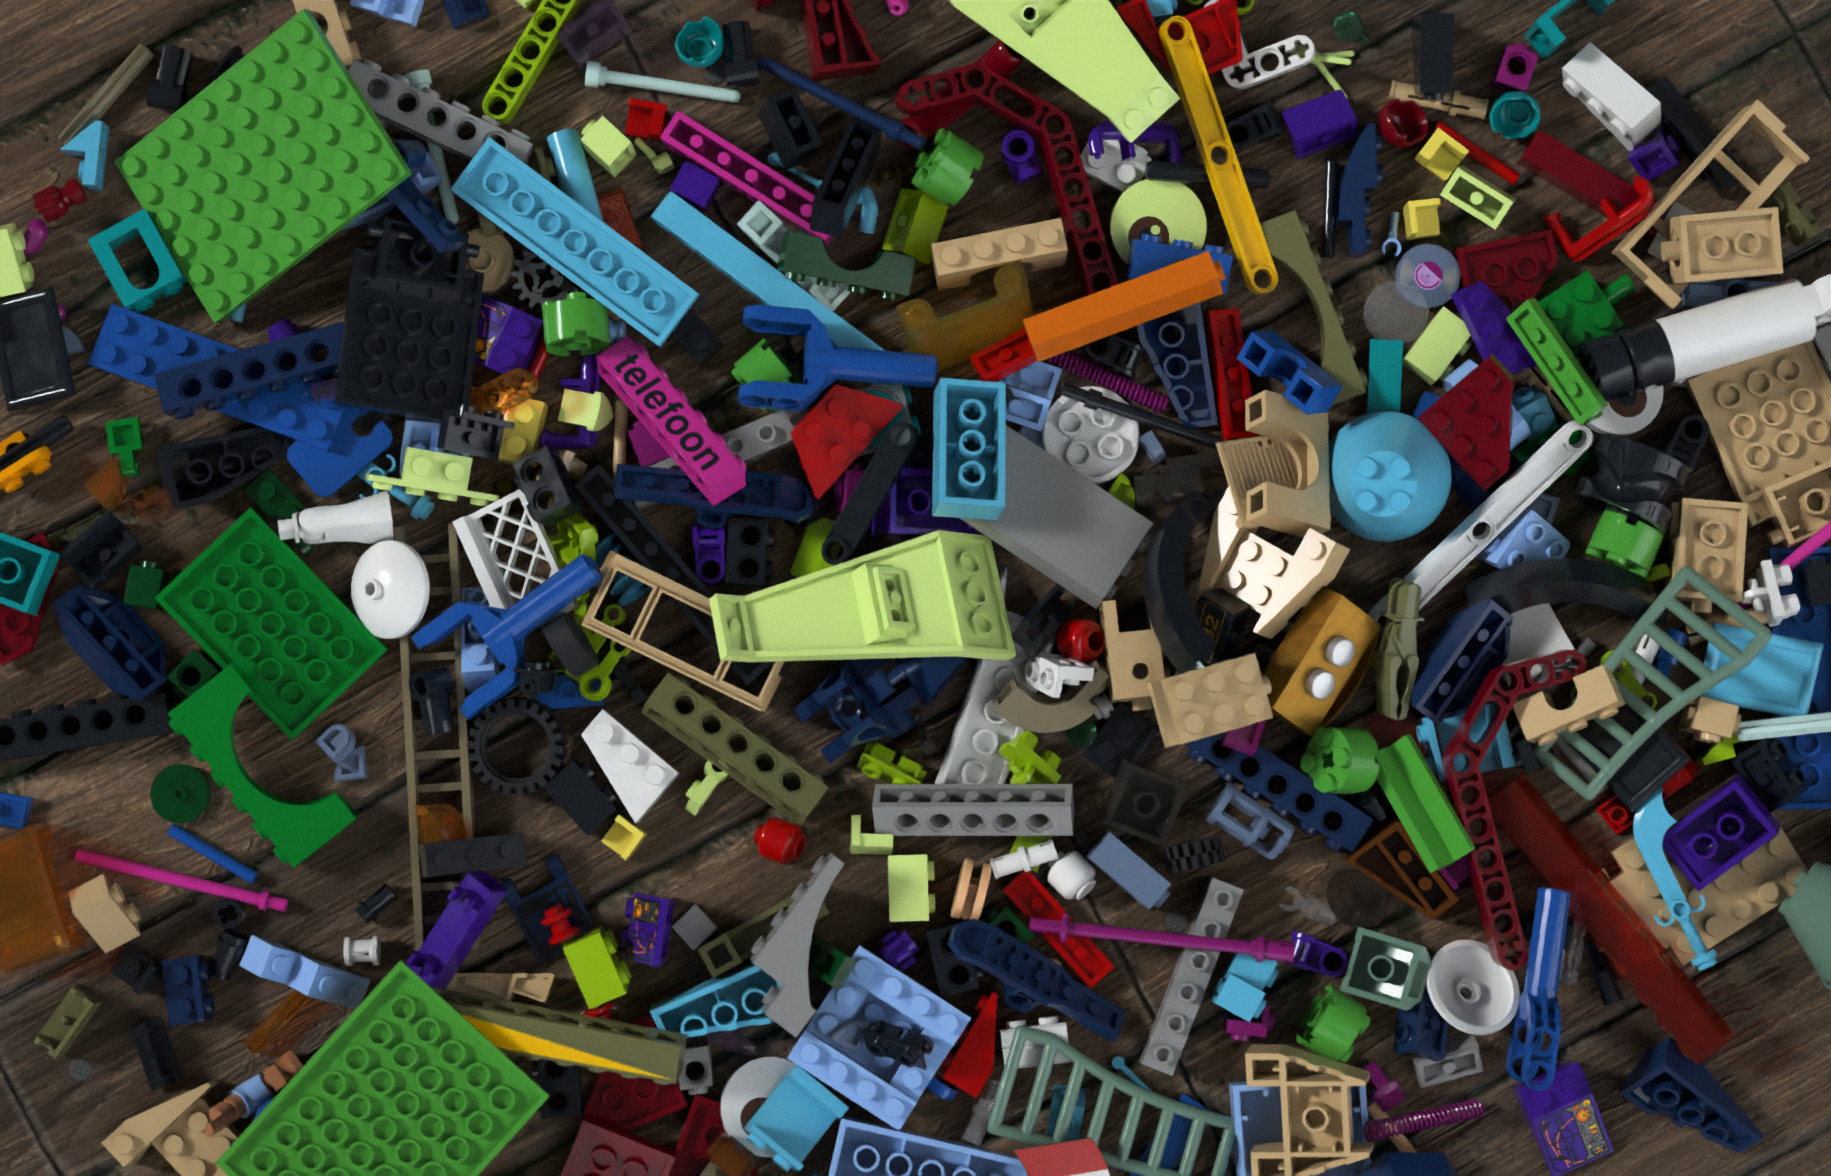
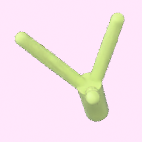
M1295 44L1296 50L1290 52V56L1298 55L1300 59L1306 57L1305 51L1309 48ZM1316 51L1311 63L1315 64L1335 91L1342 90L1347 99V94L1322 62L1350 65L1352 63L1351 59L1345 57H1353L1355 55L1354 51L1325 53Z

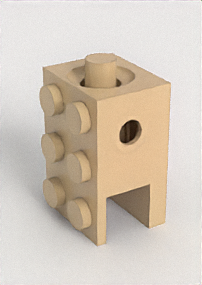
M1778 207L1682 215L1666 219L1668 241L1661 243L1660 250L1662 260L1669 261L1671 284L1712 282L1783 273Z
M1681 498L1679 502H1671L1670 511L1673 514V518L1669 524L1667 565L1671 575L1666 576L1665 588L1682 567L1689 566L1735 603L1742 602L1748 503ZM1688 582L1675 597L1679 601L1692 602V612L1711 613L1712 604H1715Z
M1116 600L1102 601L1099 605L1101 628L1105 636V664L1110 675L1108 678L1110 702L1132 701L1133 711L1152 709V700L1147 683L1168 678L1171 675L1170 669H1164L1162 657H1165L1166 653L1154 633L1148 616L1146 602L1144 601L1147 630L1119 633Z
M1255 653L1147 683L1165 748L1273 718L1267 697L1272 691L1271 683L1267 675H1261Z

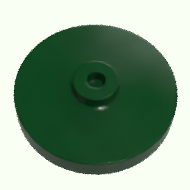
M177 764L163 769L155 777L150 790V798L154 810L163 819L172 823H188L199 818L205 812L210 802L211 789L207 778L200 770L190 765Z

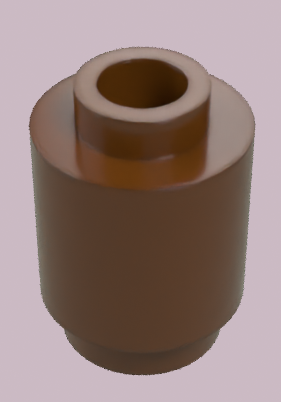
M722 1133L706 1152L712 1158L710 1162L727 1176H749L757 1166L753 1162L756 1155L732 1135L728 1137Z

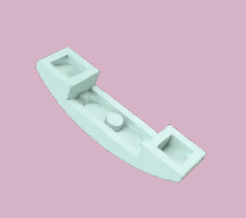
M758 200L737 225L778 265L784 232L790 230L782 224L783 222ZM805 276L804 282L795 281L807 293L832 311L850 294L848 291L849 285L836 283V288L816 285V278Z

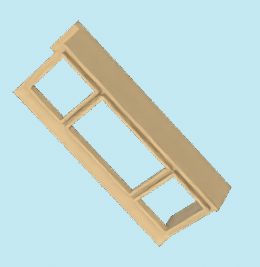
M1757 99L1752 105L1741 109L1649 210L1645 218L1639 221L1611 253L1616 255L1643 280V283L1667 306L1674 309L1682 300L1679 295L1690 283L1671 284L1670 281L1668 285L1665 284L1630 251L1632 247L1651 227H1654L1667 240L1666 223L1660 217L1713 159L1750 193L1735 210L1738 211L1758 209L1797 165L1807 163L1810 157L1782 132L1786 125ZM1745 123L1751 126L1783 157L1759 185L1722 151L1724 146Z
M610 550L600 569L603 579L594 585L598 587V590L581 625L760 712H765L782 679V676L778 674L785 661L774 662L757 697L723 680L732 661L721 660L714 675H711L639 640L662 592L712 616L710 598ZM617 570L653 587L630 635L594 618Z

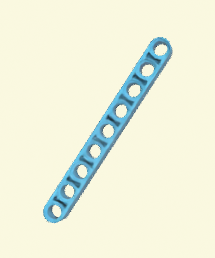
M669 191L650 216L660 227L767 306L809 309L825 326L829 338L838 347L885 351L793 281L786 279L785 275L675 193Z

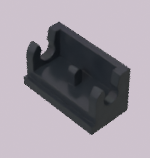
M1058 583L1022 619L1012 634L1013 640L1034 658L1057 636L1059 628L1064 622L1071 619L1070 615L1077 607L1076 599H1073L1068 605L1062 603L1060 597L1063 595L1065 588Z

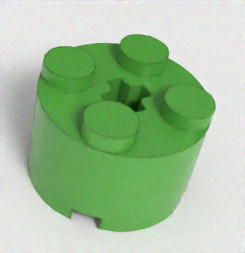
M941 128L934 136L933 145L929 151L923 150L918 155L914 163V167L918 171L913 177L912 184L949 207V204L955 205L972 185L974 181L970 178L972 170L975 168L979 171L984 154L981 150L951 131Z
M572 292L567 294V299L550 300L542 303L544 340L548 353L557 356H570L569 350H580L581 356L602 352L609 347L610 327L608 308L598 300L587 298L584 292Z
M765 338L734 363L735 368L731 371L741 385L754 380L803 384L799 382L801 378L779 352L774 353L771 350L770 346L772 344ZM761 408L768 413L779 411V409Z
M1604 511L1588 544L1585 555L1598 561L1605 559L1609 561L1608 564L1626 570L1629 569V571L1646 579L1662 544L1663 534L1641 521L1635 523L1627 520L1628 516Z
M1320 727L1310 739L1306 753L1301 757L1300 764L1308 777L1314 780V787L1318 791L1333 794H1355L1367 791L1374 784L1379 772V763H1375V752L1379 751L1372 735L1363 729Z
M1328 985L1324 988L1328 993L1324 997L1318 994L1308 1007L1300 1023V1027L1305 1029L1303 1037L1297 1034L1296 1041L1319 1056L1335 1061L1340 1060L1345 1063L1354 1050L1352 1043L1358 1033L1363 1034L1371 1017L1366 1015L1365 1005L1335 987Z

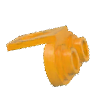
M17 431L0 442V456L7 452L11 444H20L27 439L23 432ZM43 446L30 452L1 471L0 489H4L6 493H11L24 484L22 478L31 471L34 475H39L52 466L49 462L52 453L48 446Z

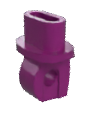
M1375 1061L1363 1067V1070L1370 1072L1369 1081L1376 1089L1370 1100L1372 1102L1376 1101L1383 1112L1388 1111L1405 1099L1398 1087L1401 1084L1400 1081L1388 1082Z

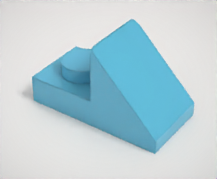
M97 120L60 150L69 156L85 157V161H81L79 164V179L82 180V184L89 190L103 191L110 127L103 121Z

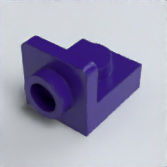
M1662 126L1656 129L1657 137L1628 152V159L1640 177L1645 176L1647 181L1679 165L1678 151L1681 150L1680 144L1674 134L1670 133L1668 135Z

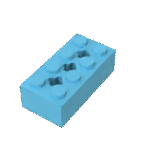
M940 378L934 391L932 516L998 520L1005 508L1006 383Z

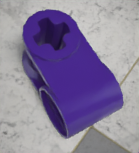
M692 525L697 576L703 585L712 588L718 587L724 583L726 574V525L716 529L699 528L698 525ZM715 563L720 566V574L716 578L707 579L703 576V569L707 564Z
M1294 930L1291 931L1292 941L1295 942L1293 963H1285L1332 977L1339 976L1345 972L1348 967V958L1343 950L1320 942L1317 938ZM1302 943H1304L1300 957L1298 958V954L1301 949ZM1330 952H1336L1341 959L1339 968L1334 971L1327 970L1323 964L1325 955Z

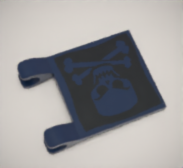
M554 854L546 860V864L555 881L521 898L512 879H507L501 883L508 890L504 898L511 907L540 963L564 951V945H561V943L550 945L548 941L553 936L550 926L541 925L540 922L541 919L545 918L543 913L545 910L562 904L564 909L571 907L572 913L568 916V920L572 927L580 928L581 932L579 934L596 927L558 854Z

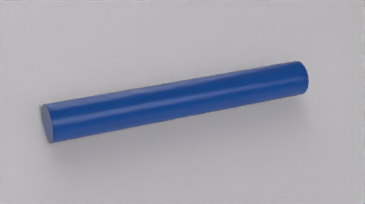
M175 823L168 830L167 835L247 882L253 884L259 874L257 871Z

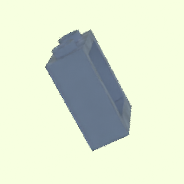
M1106 832L1085 856L1149 910L1152 906L1159 908L1171 894L1167 890L1171 884L1110 832Z

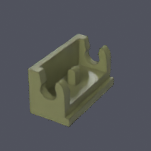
M74 983L36 1036L34 1043L48 1048V1054L53 1058L64 1056L102 1004V1001L77 983Z

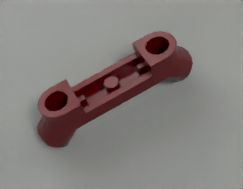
M998 40L973 64L983 65L1009 80L1012 73L1023 63L1024 57ZM974 73L966 74L967 84L971 88H979L981 85L979 76ZM946 85L937 94L941 97H948L950 94L949 86ZM967 99L909 115L900 122L906 124L908 130L926 138V147L932 144L933 138L939 129L944 128L947 130L975 107L977 103ZM901 141V143H902L904 146H906L908 149H911V150L917 149V148H915V147H913V146H911V145H909V144H907V143Z

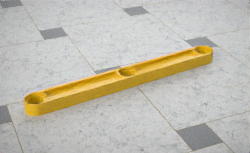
M1172 16L1160 26L1159 36L1246 286L1254 294L1268 293L1276 287L1278 282V274L1192 27L1184 17ZM1170 23H1176L1182 27L1183 37L1181 40H1173L1168 35ZM1214 147H1220L1225 151L1226 161L1224 164L1219 165L1213 162L1211 151ZM1258 270L1265 271L1269 276V284L1266 288H1260L1254 282V275Z

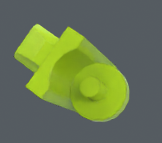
M1031 731L1020 732L1013 741L1002 744L998 750V753L1010 763L1008 769L1013 773L1010 783L1057 784L1061 775L1056 770L1061 758L1049 750L1042 751L1040 755L1035 753L1033 750L1039 741Z

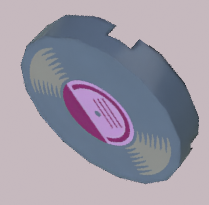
M1423 244L1414 246L1398 262L1395 271V284L1397 291L1404 301L1412 306L1422 309L1437 308L1448 302L1452 298L1451 295L1459 288L1461 276L1459 265L1451 252L1439 245Z

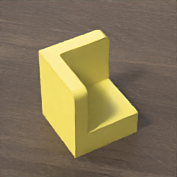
M1438 127L1414 160L1442 181H1446L1468 154L1469 150Z
M1440 198L1408 201L1402 209L1406 240L1437 237L1440 235L1437 208L1441 205Z
M618 815L615 818V823L601 842L627 861L647 836V833L623 815Z

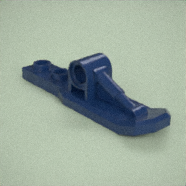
M391 138L413 174L384 197L395 204L440 253L459 250L465 240L458 233L455 224L445 219L436 209L435 203L430 198L424 196L412 181L426 161L427 154L424 146L416 140L404 141Z
M617 464L614 499L687 505L697 510V523L704 528H720L725 525L726 519L730 518L731 514L734 513L779 517L799 523L811 516L813 494L799 479L783 474L745 471L746 486L713 506L683 470Z
M971 919L952 928L948 945L957 959L976 965L997 977L1004 984L1003 990L1006 993L1004 1002L1010 1009L1027 1012L1042 1004L1055 1008L1110 1042L1119 1037L1125 1010L1072 979L1059 964L994 925Z

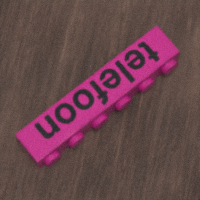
M678 110L676 111L660 136L663 146L693 165L718 177L722 183L752 202L756 203L760 200L778 218L800 232L821 237L824 247L827 248L833 236L810 230L814 195Z
M628 335L596 355L600 376L713 506L746 486L745 471H747V468L742 458L737 454L733 455L727 449V444L721 434L718 432L713 433L707 426L704 415L698 409L694 411L688 404L684 392L679 387L674 388L671 385L664 369L659 365L655 366L650 361L649 354L642 344L636 345Z

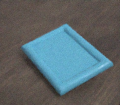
M1712 623V627L1741 651L1755 637L1746 628ZM1772 634L1771 639L1748 666L1721 681L1700 696L1737 705L1741 708L1787 717L1806 715L1809 713L1824 644ZM1708 642L1704 664L1711 670L1715 671L1732 661Z

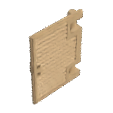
M1266 436L1216 443L1238 514V518L1235 521L1236 527L1240 530L1260 527L1247 523L1246 491L1266 481L1296 489L1298 470L1292 454L1281 442Z

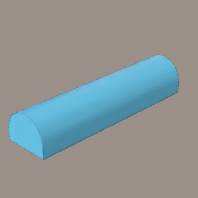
M564 129L552 133L547 137V142L561 191L604 222L578 130Z

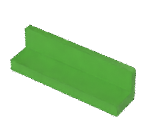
M1536 299L1526 300L1506 320L1578 425L1599 419L1603 415L1601 410L1608 403Z
M1410 734L1405 735L1392 745L1378 750L1379 752H1375V763H1379V772L1376 779L1430 874L1453 864L1475 849L1473 842L1413 737Z

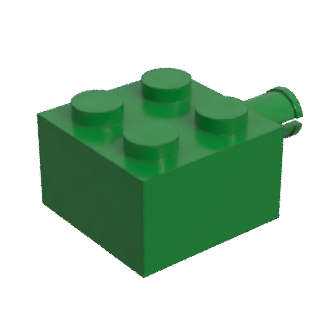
M1587 270L1538 303L1574 356H1577L1581 342L1613 333L1624 325L1612 305L1630 293L1635 292L1636 288L1629 276L1623 274L1620 278L1601 289Z

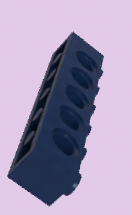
M344 322L156 373L154 377L162 410L177 420L186 419L194 416V411L204 408L207 411L219 410L226 407V402L237 399L238 402H247L256 399L258 393L266 391L280 393L288 390L291 384L301 382L303 385L313 384L321 380L320 376L331 373L337 376ZM322 348H328V357L322 362H315L317 351ZM290 357H296V366L290 371H284V362ZM258 366H264V375L258 380H253V370ZM232 374V384L228 388L221 389L220 383L222 378ZM201 383V392L196 397L191 398L189 396L191 386Z
M1225 732L1194 740L1183 745L1189 749L1187 753L1189 757L1202 765L1205 761L1210 762L1217 767L1214 773L1230 783L1233 779H1236L1244 784L1243 792L1258 801L1261 796L1272 803L1270 809L1284 818H1287L1289 814L1300 821L1297 825L1300 829L1313 837L1318 832L1328 839L1325 845L1341 855L1344 850L1353 853L1374 820L1337 795L1318 791L1314 787V780L1258 745L1253 756L1230 748L1228 756L1224 759L1217 758L1213 754L1212 747L1217 740L1224 739ZM1245 758H1252L1257 764V771L1251 777L1245 776L1240 770V764ZM1275 775L1280 776L1285 783L1284 790L1278 795L1271 793L1268 788L1269 779ZM1302 793L1309 795L1312 799V807L1305 813L1299 811L1296 807V799ZM1330 811L1337 813L1340 818L1339 826L1332 831L1327 829L1323 822L1324 816Z

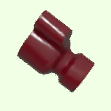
M76 177L65 182L62 188L51 185L33 194L34 205L47 223L65 216L69 211L70 205L78 206L88 201Z

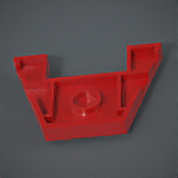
M1132 0L1116 7L1115 10L1121 19L1173 77L1160 40V26H1156L1146 0ZM1216 0L1217 2L1183 16L1192 27L1208 76L1242 61L1237 0ZM1170 23L1168 35L1173 40H1181L1183 29L1179 24Z

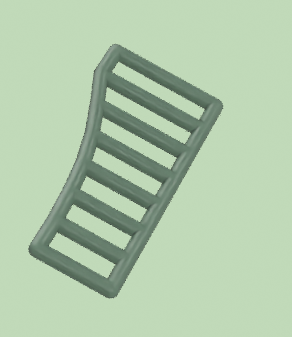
M1682 567L1602 664L1609 667L1613 673L1623 660L1627 661L1669 695L1672 700L1659 711H1655L1615 678L1624 702L1642 716L1646 722L1632 735L1611 717L1606 719H1600L1599 716L1593 718L1596 723L1623 744L1610 759L1577 732L1570 733L1569 730L1556 734L1558 738L1560 736L1563 737L1601 769L1589 784L1548 751L1557 740L1543 746H1539L1537 743L1533 748L1536 759L1583 798L1593 800L1620 767L1662 724L1688 703L1748 666L1771 639L1772 632L1691 567ZM1687 582L1755 635L1743 651L1675 598ZM1667 608L1732 661L1713 671L1656 626L1654 622ZM1646 634L1700 677L1701 680L1683 690L1635 652L1633 648L1643 635ZM1577 696L1572 700V702L1568 705L1566 709L1570 708L1575 703Z
M1025 1025L1016 1027L987 1126L990 1134L1033 1146L1064 1142L1086 1070L1102 1081L1086 1137H1090L1097 1147L1114 1088L1132 1097L1116 1154L1099 1150L1107 1166L1142 1176H1193L1191 1174L1205 1124L1224 1129L1211 1176H1225L1236 1137L1232 1117L1203 1110L1142 1088L1101 1066L1056 1034ZM1026 1040L1045 1046L1022 1127L1018 1128L1003 1124L1002 1122ZM1058 1051L1074 1062L1055 1131L1053 1137L1036 1133L1034 1130ZM1144 1103L1162 1109L1147 1163L1129 1158ZM1175 1114L1193 1120L1179 1171L1160 1167Z

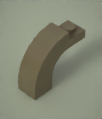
M1095 659L1089 665L1094 668L1093 681L1080 680L1079 685H1072L1069 689L1062 692L1060 698L1037 694L1013 677L992 703L999 715L1019 728L1039 733L1064 731L1084 722L1098 710L1092 696L1094 694L1099 695L1105 689L1110 675L1106 667Z

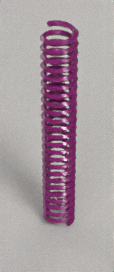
M1070 351L1048 359L1049 363L1052 361L1054 365L1058 363V367L1062 366L1063 369L1067 368L1068 371L1072 369V373L1077 371V376L1080 374L1082 378L1086 376V380L1091 378V382L1095 381L1096 385L1100 383L1102 387L1105 384V389L1110 386V391L1113 389L1115 393L1119 391V395L1124 393V398L1127 396L1129 400L1133 398V402H1136L1138 399V404H1141L1143 401L1142 405L1145 406L1147 404V408L1152 406V411L1157 408L1156 411L1159 413L1161 409H1166L1168 397L1164 398V395L1159 397V392L1154 395V390L1151 392L1149 388L1145 390V386L1140 388V383L1136 385L1135 381L1131 383L1130 379L1126 382V377L1122 378L1121 375L1117 377V373L1112 375V371L1107 373V368L1104 370L1102 366L1098 368V364H1095L1093 367V362L1089 363L1088 360L1084 362L1083 357L1079 360V355L1074 358L1075 354L1072 353L1070 355Z
M1477 1099L1366 1122L1363 1127V1134L1368 1142L1371 1139L1375 1141V1139H1384L1385 1136L1389 1138V1136H1398L1399 1133L1403 1135L1408 1132L1412 1133L1413 1130L1417 1132L1418 1130L1422 1131V1129L1426 1130L1427 1127L1431 1129L1432 1127L1436 1128V1126L1440 1127L1441 1124L1445 1126L1446 1124L1450 1125V1123L1454 1124L1464 1120L1482 1118L1484 1109ZM1367 1125H1368V1134H1369V1137H1370V1138L1367 1137V1133H1366V1126H1367Z

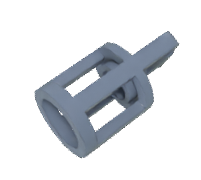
M1229 782L1211 807L1205 821L1212 825L1215 824L1240 840L1245 847H1251L1268 859H1275L1291 841V836L1294 832L1293 825L1273 813L1269 807L1262 806L1236 789L1237 787ZM1228 803L1252 817L1248 826L1223 811ZM1268 822L1282 830L1271 844V847L1257 840L1258 837L1263 840L1270 830L1271 826L1267 824Z

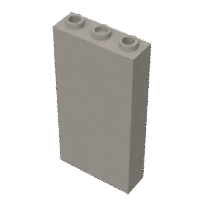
M1007 425L1005 437V508L998 520L960 518L1095 609H1097L1102 600L1109 601L1112 599L1119 588L1114 582L1119 575L1124 578L1127 576L1136 562L1131 559V556L1136 549L1142 553L1152 538L1147 532L1153 525V522Z

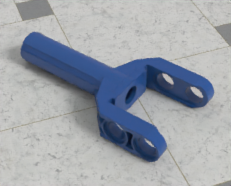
M750 305L745 307L743 311V324L755 332L806 337L803 384L754 380L739 387L738 401L744 406L802 411L820 396L822 390L835 380L933 388L937 376V359L935 355L838 347L829 338L825 326L809 309Z
M582 553L508 609L467 601L457 602L415 633L411 639L419 650L430 644L439 643L473 618L471 622L499 663L505 664L507 668L465 698L463 705L459 709L467 720L471 719L520 684L521 672H514L513 668L525 666L524 646L526 636L603 579L602 572L589 555Z
M1546 887L1538 888L1524 992L1519 998L1518 1010L1512 1019L1506 1070L1510 1077L1516 1081L1524 1082L1529 1088L1537 1091L1547 1089L1552 1084L1555 1075L1561 1031L1557 991L1571 893H1568L1566 890ZM1527 1025L1524 1044L1518 1038V1031L1522 1026ZM1545 1031L1551 1037V1044L1548 1049L1541 1051L1543 1033ZM1519 1058H1523L1522 1076L1516 1075L1513 1070L1514 1062ZM1539 1065H1541L1546 1070V1079L1540 1084H1533L1530 1080L1535 1077Z

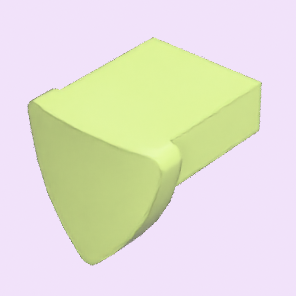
M564 389L558 421L587 427L588 431H599L606 427L613 419L611 404L602 392L595 391L594 394Z
M851 815V854L892 855L893 834L860 833L861 815Z

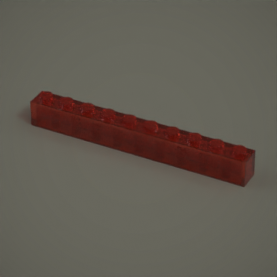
M1523 772L1490 797L1488 802L1493 820L1505 827L1509 832V838L1513 845L1526 853L1530 858V864L1534 871L1539 875H1543L1551 884V888L1566 890L1568 893H1571L1569 908L1572 910L1574 920L1581 927H1586L1593 936V942L1598 950L1604 954L1607 953L1614 962V968L1619 976L1625 980L1628 979L1636 989V996L1645 1006H1650L1657 1015L1656 1019L1662 1029L1666 1032H1671L1678 1041V1047L1683 1055L1689 1059L1692 1058L1697 1065L1726 1045L1734 1032L1640 916L1610 883V879Z

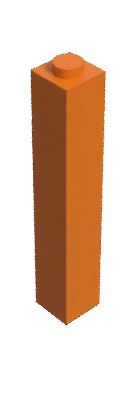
M1207 251L1023 320L1036 359L1040 362L1223 294L1221 281L1226 278L1220 262L1216 261L1213 263L1211 255Z

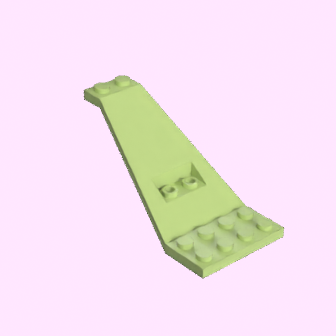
M948 0L958 11L1107 116L1130 143L1180 99L1158 72L1109 0ZM1028 7H1031L1034 12L1030 19L1024 17V11Z
M938 530L745 596L716 593L709 599L720 660L774 662L957 656L1009 661L1016 656L992 542L985 535Z

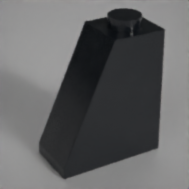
M1421 13L1411 19L1415 95H1424V101H1443V95L1453 93L1455 13Z

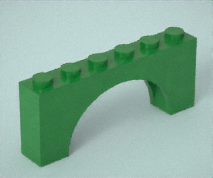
M232 662L168 713V716L171 718L168 724L179 737L185 735L192 745L189 749L199 762L202 763L205 760L213 769L210 775L221 788L227 786L234 795L231 800L242 814L245 812L250 814L255 821L252 826L263 839L268 837L276 846L273 852L284 865L289 862L295 868L356 820L358 814L338 789L325 797L315 800H289L268 792L247 773L236 752L233 728L239 705L254 686L237 665Z

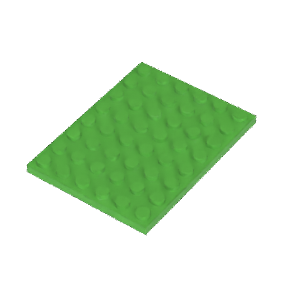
M302 9L115 161L116 166L142 208L149 211L172 256L214 323H222L413 174L308 9Z
M400 960L215 1164L228 1176H478L550 1095L407 964Z

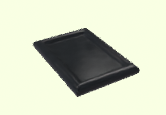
M53 286L0 300V378L8 412L76 395Z
M1626 703L1617 708L1619 711L1617 714L1611 716L1612 719L1632 735L1646 722L1642 716ZM1593 719L1587 721L1588 726L1576 732L1610 759L1623 744ZM1660 726L1608 781L1607 785L1626 807L1633 812L1692 759ZM1575 748L1598 774L1601 769Z

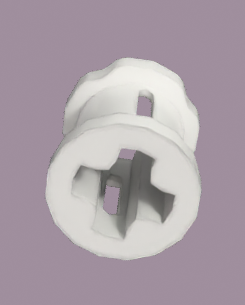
M373 936L372 939L352 940L351 937H345L343 948L345 966L364 962L380 965L381 942L379 936Z

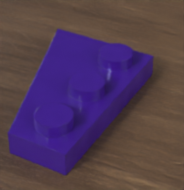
M1483 281L1460 289L1451 295L1483 361L1493 353L1512 375L1538 366L1506 320L1512 312Z

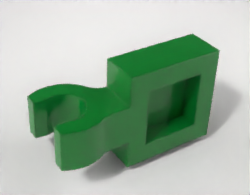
M132 417L105 422L109 454L112 456L120 455L122 475H126L127 478L140 476L135 452L145 451L141 419Z

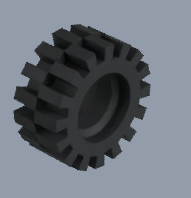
M1220 835L1195 839L1162 848L1168 874L1226 861Z

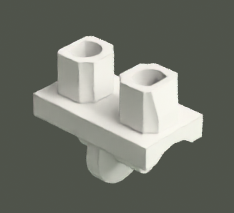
M1770 559L1760 562L1761 567L1755 571L1757 579L1747 580L1749 590L1742 595V603H1752L1755 613L1762 612L1765 608L1769 627L1779 625L1783 618L1796 615L1800 611L1798 596L1796 594L1780 596L1778 588L1791 585L1792 573L1790 565H1773Z

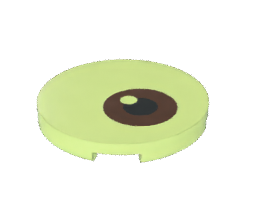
M1147 179L1139 181L1128 187L1118 197L1110 214L1111 243L1119 258L1126 265H1128L1132 239L1141 240L1142 234L1161 237L1160 243L1173 245L1174 239L1193 242L1192 249L1197 250L1202 249L1206 238L1207 220L1204 208L1194 192L1182 183L1149 181ZM1180 260L1174 261L1170 265L1180 262Z

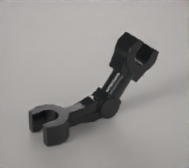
M632 621L631 629L628 632L624 633L630 635L636 624V621ZM621 624L615 625L614 628L621 631ZM620 643L616 645L618 652L623 651L626 647ZM625 656L621 657L613 672L625 684L628 693L635 703L641 707L650 696L631 675L629 668L625 665Z

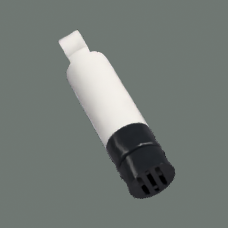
M1831 274L1817 279L1808 286H1803L1799 280L1792 278L1623 329L1616 333L1581 342L1579 345L1580 364L1605 401L1609 402L1632 395L1633 393H1639L1811 341L1815 337L1816 330L1831 324Z

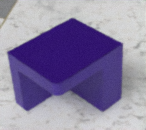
M685 161L673 181L670 191L706 213L721 186V182L718 177Z

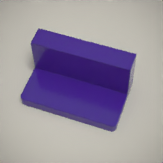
M1342 90L1331 92L1282 112V117L1291 133L1292 149L1297 159L1358 136L1357 118Z

